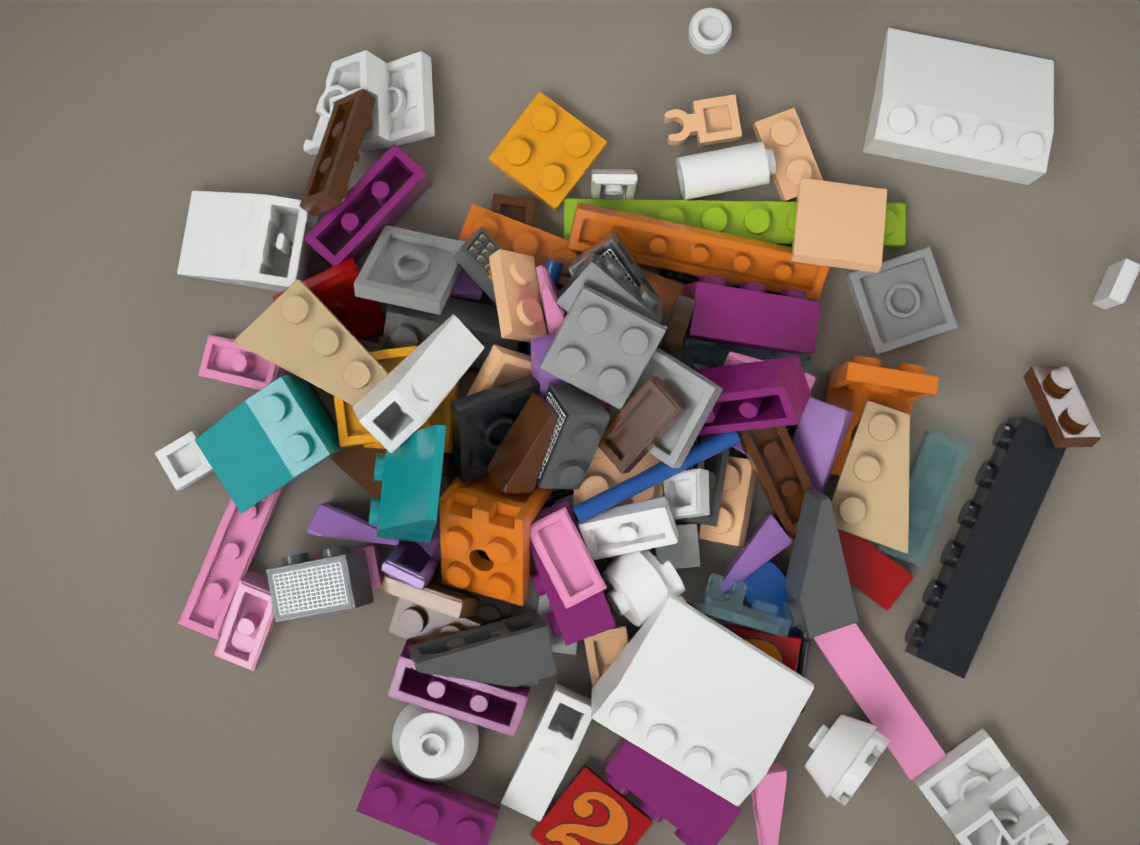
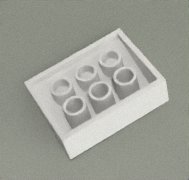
M893 28L886 30L863 152L1029 185L1046 174L1054 133L1053 60Z
M669 592L593 686L591 718L738 807L766 776L814 690V685L806 678Z

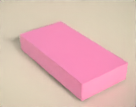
M566 507L530 525V539L566 609L607 588Z

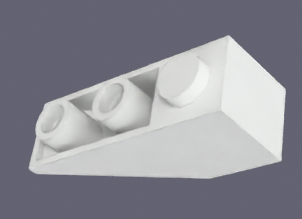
M453 314L352 407L358 421L390 453H393L427 421L485 347Z
M555 683L501 800V804L539 822L541 821L592 720L591 699Z

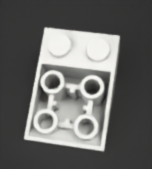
M192 191L177 274L279 292L287 290L297 279L301 281L308 279L313 247L303 238L316 226L319 214L312 216L299 207L301 200L266 194Z

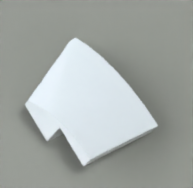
M364 50L332 62L326 79V89L320 97L316 108L320 118L312 140H305L304 152L310 155L318 154L335 102L361 89H365L376 100L370 115L372 119L371 125L364 133L359 152L389 148L394 143L399 146L434 137L431 57L420 51L386 63L369 51Z
M983 728L913 779L961 845H1066L1069 843L1051 816L1040 805L1023 779L1011 767Z

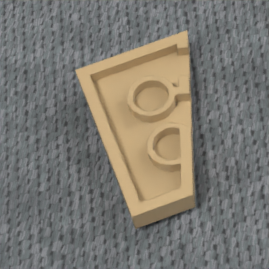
M299 279L233 341L353 406L389 374L305 283Z
M871 401L866 402L831 499L837 529L908 554L909 414Z

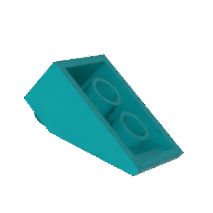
M295 374L278 378L246 399L195 439V442L241 514L346 448L339 446L338 429L309 383Z
M437 424L416 431L393 453L386 449V454L376 455L374 480L382 481L381 498H371L369 525H377V538L424 543L431 542L437 521L446 425Z

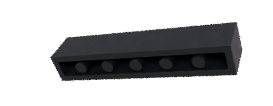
M1024 416L1008 418L1007 422H1002L996 430L992 440V444L996 446L990 461H985L977 472L975 484L978 485L972 501H966L959 513L957 522L961 526L954 540H949L940 556V563L943 564L937 580L932 579L927 585L922 598L925 607L920 618H915L911 622L905 635V642L908 643L905 652L963 679L967 674L1067 448H1055L1046 427Z

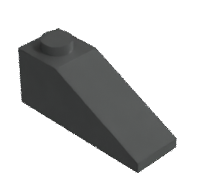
M814 488L805 491L785 580L788 601L784 602V611L790 625L798 627L810 639L859 622L831 500Z
M536 610L408 646L410 657L417 672L508 687L535 686L543 682L544 678L557 675L548 627Z

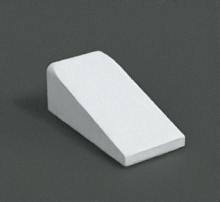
M591 170V199L634 198L637 185V173L634 170Z

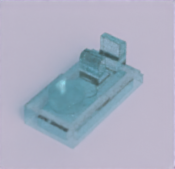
M712 573L704 595L700 594L699 600L694 599L692 607L704 614L787 638L792 621L778 615L779 606L757 599L753 600L752 607L744 605L743 601L747 584L735 579L733 589L730 593L725 594L724 597L721 591L724 576Z

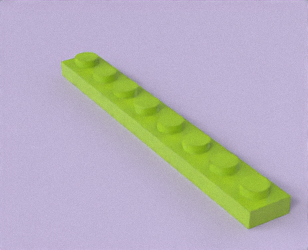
M564 199V239L569 240L577 202L783 246L792 247L797 202ZM886 203L883 248H903L906 245V203Z

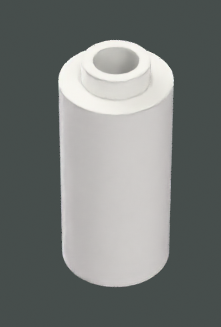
M760 141L677 157L676 168L682 197L684 200L769 184L770 175L776 173L773 150L771 148L765 149L763 142Z

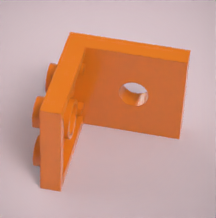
M855 356L854 361H845L843 365L828 371L823 402L854 413L830 475L840 476L852 443L851 433L858 425L867 401L909 414L911 418L913 401L937 395L939 377L925 375L926 367L898 364V368L881 367L880 359Z
M490 475L466 483H462L456 477L439 498L442 584L523 606L530 592V525L554 489L540 488L536 483L532 494L505 493L500 490ZM477 549L485 551L491 561L484 559Z

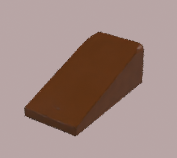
M539 392L532 393L488 466L487 472L502 492L532 494L535 489L558 419V414Z

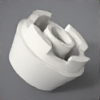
M651 549L614 556L602 573V578L607 586L608 593L606 597L617 614L620 616L624 615L632 624L638 627L643 626L669 592L682 601L687 602L682 596H679L686 590L669 560L663 563L649 551Z
M411 703L397 717L392 732L393 751L402 768L413 777L432 783L449 781L461 775L473 762L479 745V732L476 724Z
M841 714L830 729L823 724L808 745L815 751L807 761L805 768L826 798L831 796L845 806L890 743L888 738L876 730L878 726Z

